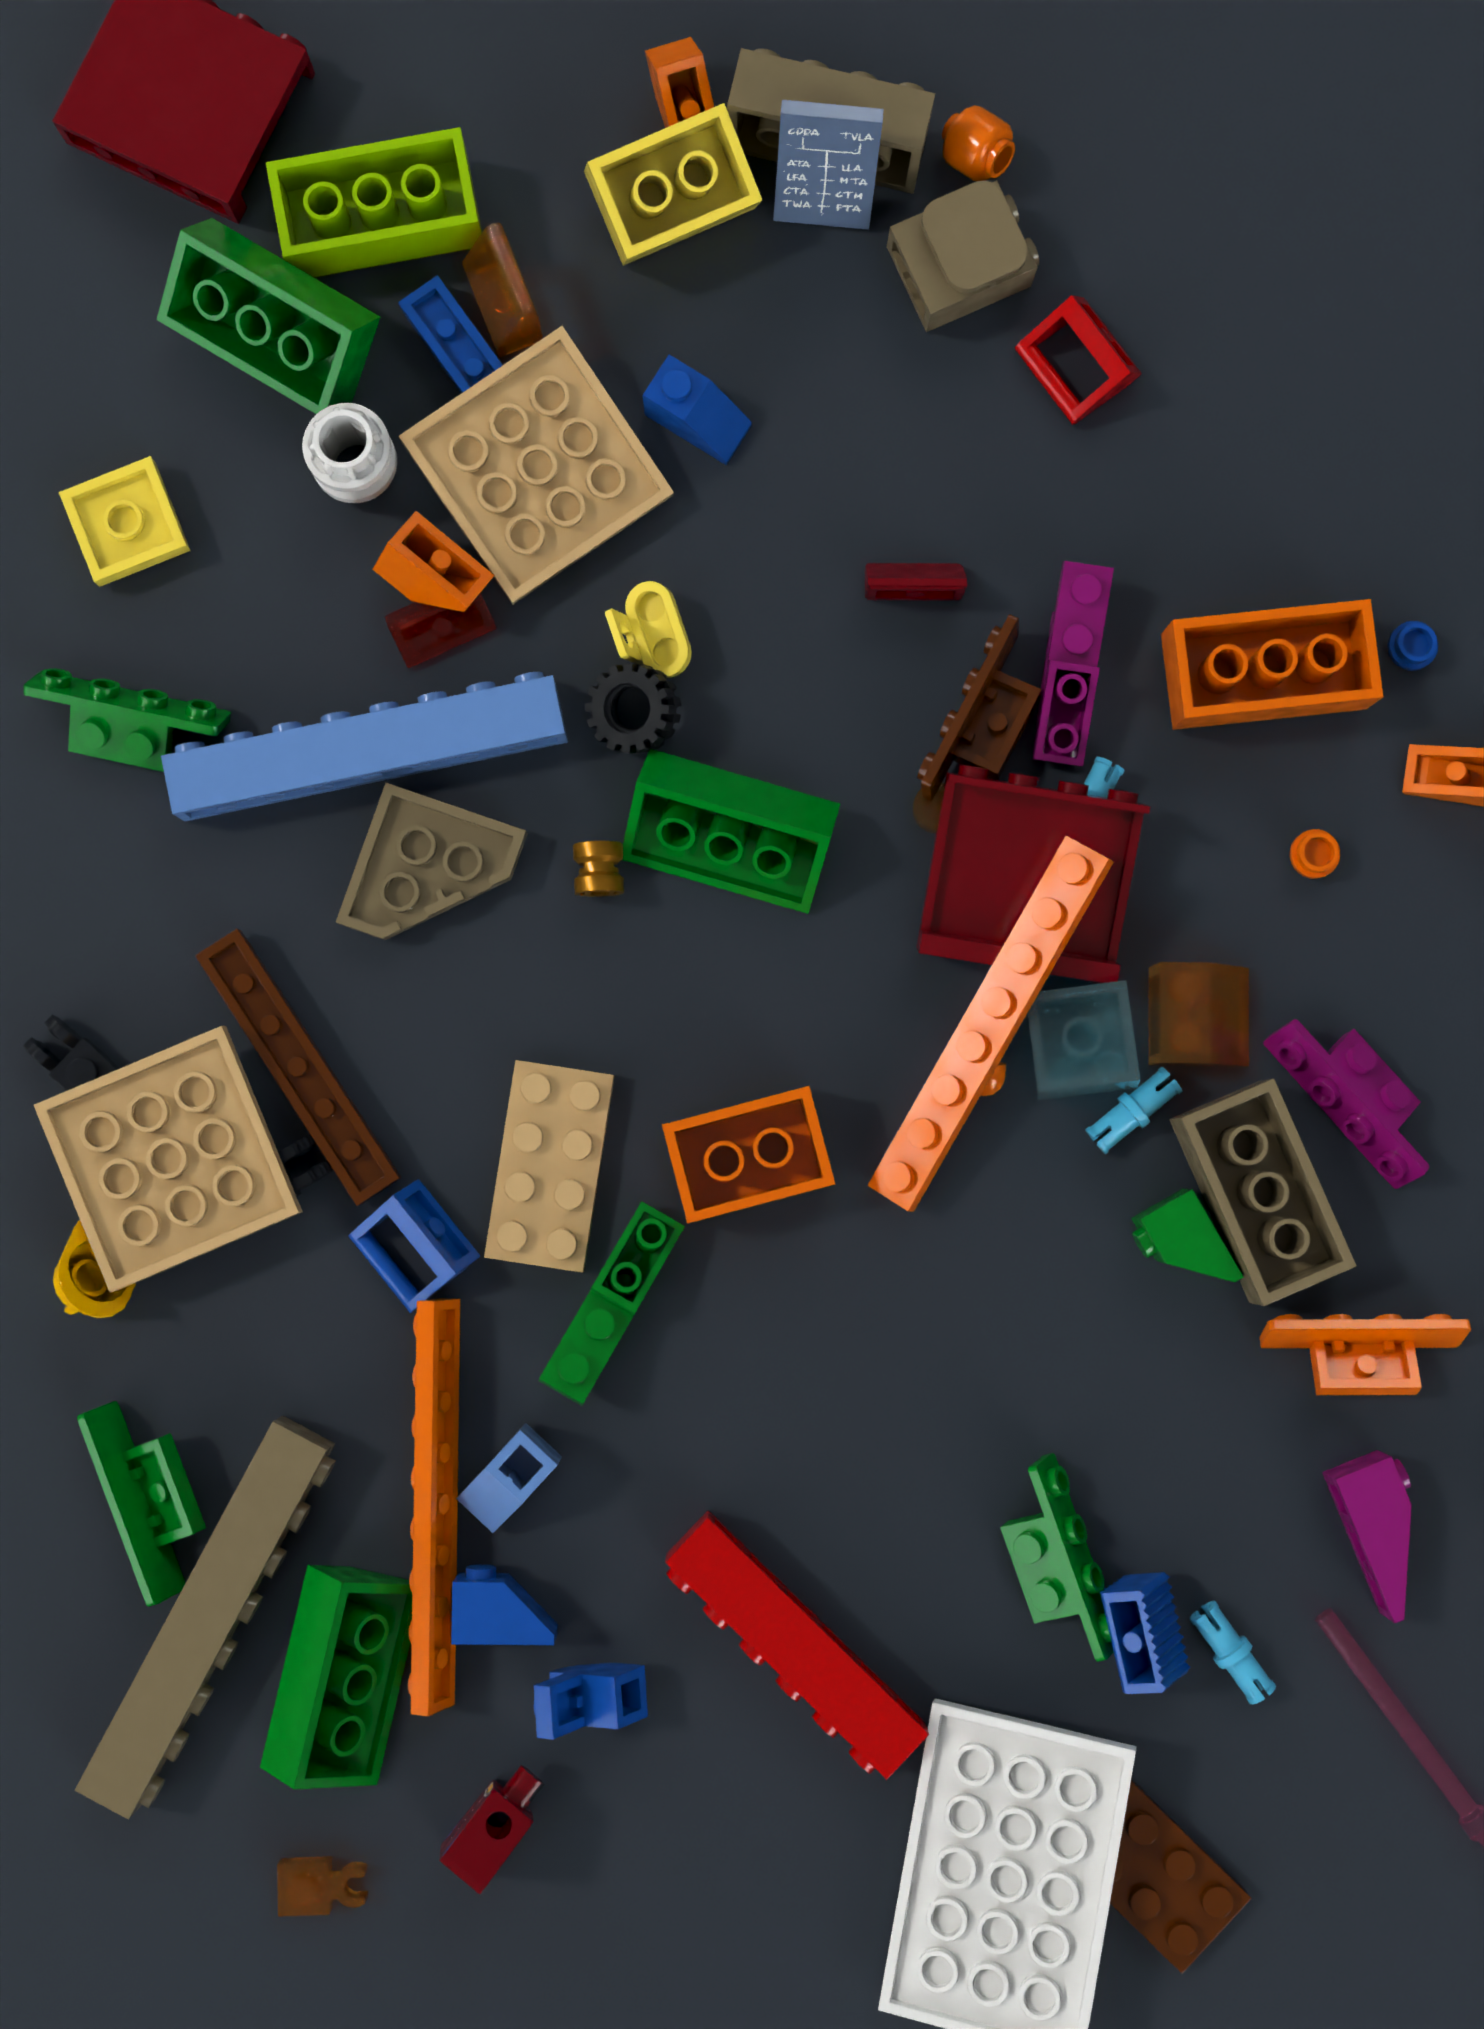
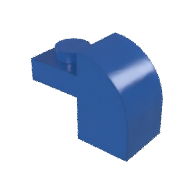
M599 1663L569 1666L550 1671V1679L533 1685L537 1738L554 1740L585 1726L618 1730L648 1717L645 1665Z

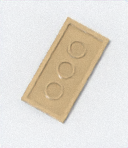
M515 1060L484 1258L584 1272L614 1075Z

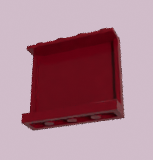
M114 0L52 122L68 145L239 224L247 209L241 193L301 75L313 79L315 71L306 47L299 40L284 33L280 34V36L264 30L256 20L248 15L238 13L234 16L221 10L212 0Z
M960 765L958 774L947 772L916 946L920 954L993 965L1065 836H1068L1109 858L1114 863L1050 975L1117 985L1120 965L1116 960L1144 813L1149 814L1150 806L1137 803L1139 793L1108 789V795L1105 798L1087 795L1089 785L1059 781L1058 789L1055 790L1038 787L1039 777L1009 773L1008 782L988 779L990 769Z

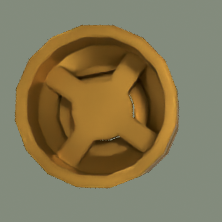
M586 841L573 845V860L584 867L579 869V875L574 879L575 895L600 897L624 893V878L619 874V869L614 867L623 859V844L621 842Z

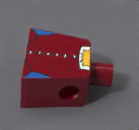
M523 1765L517 1769L504 1787L493 1779L441 1843L439 1861L480 1895L534 1822L533 1813L528 1806L545 1784ZM495 1812H503L509 1816L507 1822L501 1826L491 1824L488 1819Z

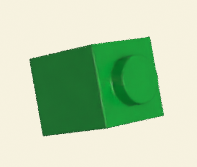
M1181 1189L1131 1218L1137 1227V1230L1132 1232V1236L1138 1248L1147 1259L1153 1256L1157 1262L1231 1282H1237L1244 1278L1193 1189Z

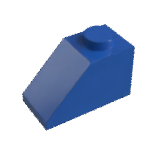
M670 354L643 393L645 416L726 466L752 426L749 418L709 378Z
M477 1564L466 1566V1573L459 1572L452 1582L451 1644H555L558 1635V1624L509 1573H496V1566Z

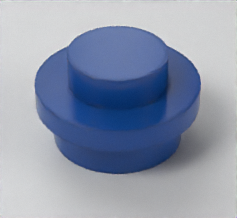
M1408 621L1399 625L1390 634L1387 645L1388 653L1392 661L1400 668L1410 671L1420 670L1429 665L1436 657L1438 639L1433 629L1425 623Z

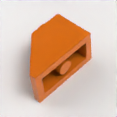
M691 37L645 50L656 101L665 128L714 107L703 53Z
M417 511L412 514L388 541L372 569L412 602L461 612L466 611L495 576Z

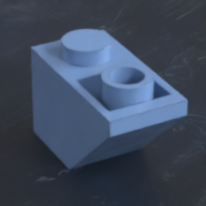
M525 1423L456 1499L494 1533L557 1467L562 1456Z

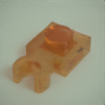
M332 1856L281 1858L277 1864L278 1917L329 1915L333 1909V1899H338L341 1904L351 1908L364 1905L368 1899V1891H353L348 1886V1879L364 1877L368 1871V1865L363 1862H351L344 1866L341 1871H332Z

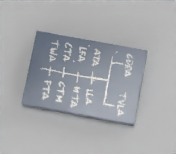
M782 100L773 221L869 230L884 109Z

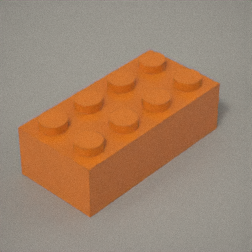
M1371 599L1174 619L1161 633L1172 730L1366 710L1384 697Z

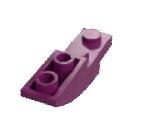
M1063 561L1055 611L1052 612L1047 641L1033 759L1083 766L1100 667L1097 666L1114 568Z

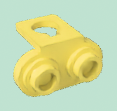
M654 581L642 582L636 585L627 596L625 604L627 615L614 609L605 611L617 651L621 658L635 664L651 666L653 669L660 670L666 674V678L678 676L688 667L692 650L676 601L671 591L662 584ZM623 634L626 635L628 644L626 643Z

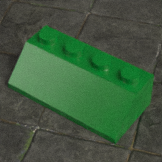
M650 749L636 781L623 841L622 860L808 914L840 803Z
M307 1565L260 1764L261 1769L293 1790L373 1786L378 1784L410 1646L409 1626L412 1620V1592L409 1580L350 1566Z

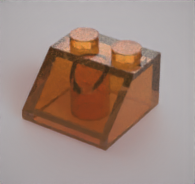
M1159 962L1150 966L1149 1065L1249 1066V968L1206 962Z

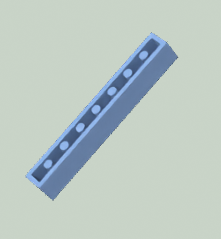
M528 672L514 678L515 683L496 687L494 682L475 683L466 687L467 693L447 697L446 692H431L417 698L418 703L399 707L398 702H382L370 706V713L350 716V713L345 711L329 713L320 718L321 723L303 727L301 722H285L273 726V733L253 736L252 732L246 731L228 734L223 737L224 743L205 746L204 742L183 743L175 746V753L161 755L171 811L173 815L185 822L568 743L557 685L553 675L544 677L543 672Z

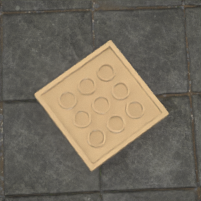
M560 326L399 435L401 443L488 570L495 575V580L512 605L674 495V491L563 326Z
M219 1026L34 1104L40 1123L110 1293L303 1212L226 1026Z

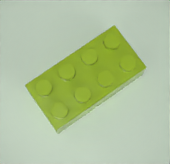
M461 127L266 162L283 259L312 277L485 246L468 154Z

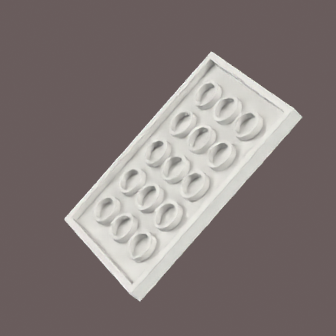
M935 1698L932 1702L928 1725L929 1736L925 1741L878 2010L945 2029H1088L1137 1746Z

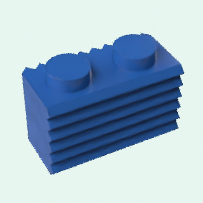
M1165 1572L1125 1575L1117 1579L1118 1581L1113 1582L1112 1585H1109L1108 1588H1104V1591H1100L1124 1694L1163 1693L1191 1668L1186 1663L1188 1656L1183 1653L1186 1648L1181 1643L1184 1636L1179 1633L1181 1626L1176 1623L1179 1618L1174 1613L1177 1606L1172 1603L1174 1596L1169 1592L1172 1586L1167 1583L1170 1576Z

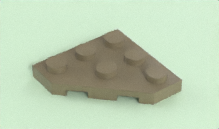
M385 783L336 923L383 940L394 937L510 881L528 833L526 830Z

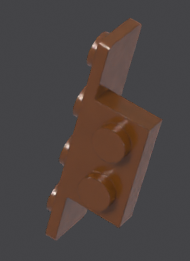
M1009 614L1002 628L995 626L992 629L984 647V653L987 654V657L980 670L975 667L972 668L966 678L962 689V695L966 697L958 712L950 710L943 722L940 737L944 739L936 754L929 752L921 764L917 779L922 781V797L931 802L953 761L962 765L990 769L989 777L998 780L1041 698L1042 689L1001 672L1019 635L1018 617Z

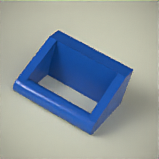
M419 1179L392 1195L348 1235L409 1313L417 1309V1301L431 1298L480 1257V1254ZM388 1217L392 1219L437 1276L420 1292H418L371 1233L375 1227Z

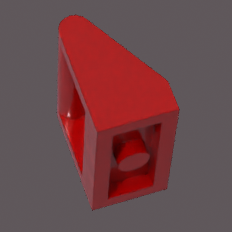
M1071 295L1014 348L1072 425L1078 423L1121 392L1142 374L1086 299ZM1067 324L1073 329L1109 377L1106 382L1081 403L1037 347Z

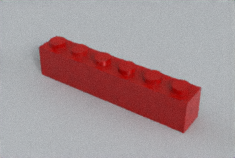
M709 1510L668 1551L665 1563L670 1567L666 1572L669 1579L685 1594L693 1590L707 1603L702 1608L705 1614L722 1630H725L729 1625L743 1639L739 1646L753 1662L761 1666L766 1661L779 1674L775 1681L791 1699L797 1702L803 1697L816 1710L812 1715L813 1719L829 1736L834 1738L839 1733L853 1746L849 1750V1754L867 1773L871 1774L876 1769L887 1780L929 1736L925 1721Z

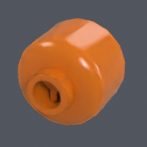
M970 106L960 114H953L944 125L942 131V139L944 140L943 157L949 166L973 181H986L991 177L997 178L1010 165L1015 153L1013 131L1006 121L984 107Z

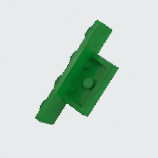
M57 668L44 669L24 684L23 694L25 696L70 705L69 752L162 772L164 770L161 755L172 753L173 728L217 736L230 723L231 718L230 711L216 708V704L211 701L193 699L186 702L168 698L167 693L156 689L135 691L121 688L118 682L110 679H93L89 681L72 677L69 671Z
M113 1401L78 1415L77 1421L144 1601L148 1607H151L180 1593L186 1583L171 1542L193 1535L205 1529L206 1525L171 1433L134 1446L117 1401Z
M1054 1453L1046 1454L1028 1467V1472L1043 1513L1007 1521L1000 1529L1034 1624L1079 1614L1095 1660L1097 1662L1104 1661L1114 1651L1100 1591H1104L1103 1573L1099 1565L1093 1562L1086 1543L1087 1530L1082 1517L1076 1514L1069 1495L1070 1483L1065 1469L1059 1466Z

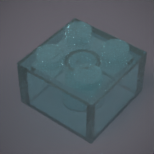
M1126 980L1039 992L1026 1015L1038 1100L1138 1088L1141 1079Z

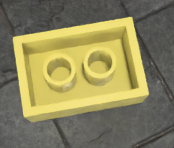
M725 103L587 162L584 170L623 266L754 210L763 201Z

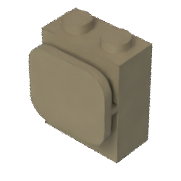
M997 180L994 182L976 181L931 201L926 206L924 212L890 226L887 249L926 332L1031 287L1037 266H1039V255L1036 246L1031 238L1024 239L1017 224L1019 222L1017 206L1011 195L1007 194L1004 196Z

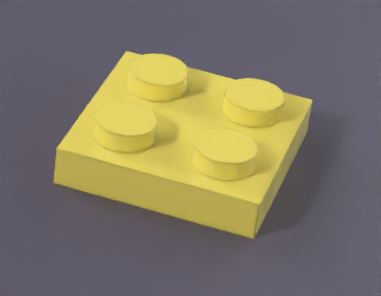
M151 456L59 492L93 581L99 587L191 551L156 462Z

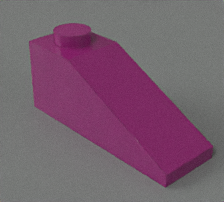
M1375 1450L1322 1473L1379 1613L1393 1623H1398L1404 1620L1412 1508L1406 1489L1411 1487V1483L1399 1459L1393 1460L1392 1456Z

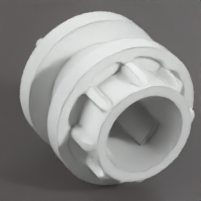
M354 403L334 404L317 413L305 430L302 443L305 462L319 486L332 498L346 503H363L382 494L391 484L397 469L395 446L382 420L370 409ZM354 445L365 446L363 452L356 459L349 462H336L338 455L344 449Z

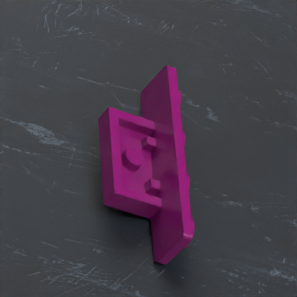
M1293 1019L1264 1040V1046L1290 1073L1313 1101L1318 1104L1393 1188L1398 1189L1425 1175L1430 1168L1429 1164L1398 1131L1421 1102L1354 1028L1342 1035L1328 1052L1297 1019Z

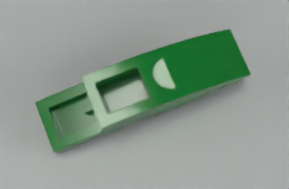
M641 1201L538 1381L579 1405H583L682 1233L684 1225Z

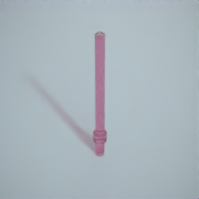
M1330 1608L1320 1613L1315 1619L1317 1624L1460 1815L1459 1824L1472 1841H1479L1484 1848V1805H1477L1334 1611Z

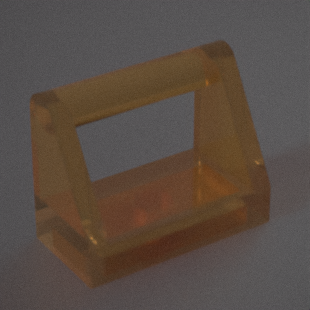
M493 223L483 230L462 261V265L498 358L534 345L543 339L537 311L503 225L501 223Z

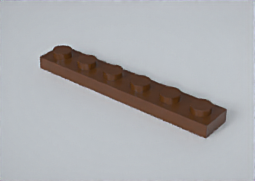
M236 928L196 954L197 960L356 1206L362 1205L400 1180L402 1177L243 932Z

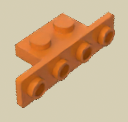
M1285 1314L1269 1320L1259 1338L1261 1348H1309L1316 1395H1417L1422 1385L1415 1348L1459 1347L1471 1331V1326L1468 1319H1452V1316L1448 1314H1433L1423 1319H1403L1402 1316L1397 1314H1384L1373 1319H1353L1347 1314H1334L1324 1319H1303L1300 1315Z

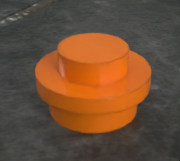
M1307 830L1298 835L1290 847L1292 866L1300 875L1310 879H1318L1329 875L1336 869L1340 861L1341 853L1338 842L1330 833L1324 830Z

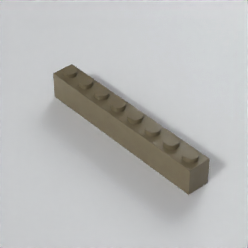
M281 1416L271 1423L74 1791L128 1820L142 1805L148 1809L151 1807L165 1782V1779L158 1776L167 1759L174 1762L188 1740L190 1734L183 1730L191 1713L197 1716L200 1715L213 1693L214 1687L207 1684L216 1667L224 1670L239 1642L232 1639L233 1634L240 1621L245 1624L250 1622L263 1599V1596L257 1594L256 1591L264 1576L272 1579L287 1554V1551L281 1548L289 1530L297 1533L311 1509V1505L305 1503L313 1485L321 1488L328 1478L336 1460L329 1457L335 1443L285 1416Z

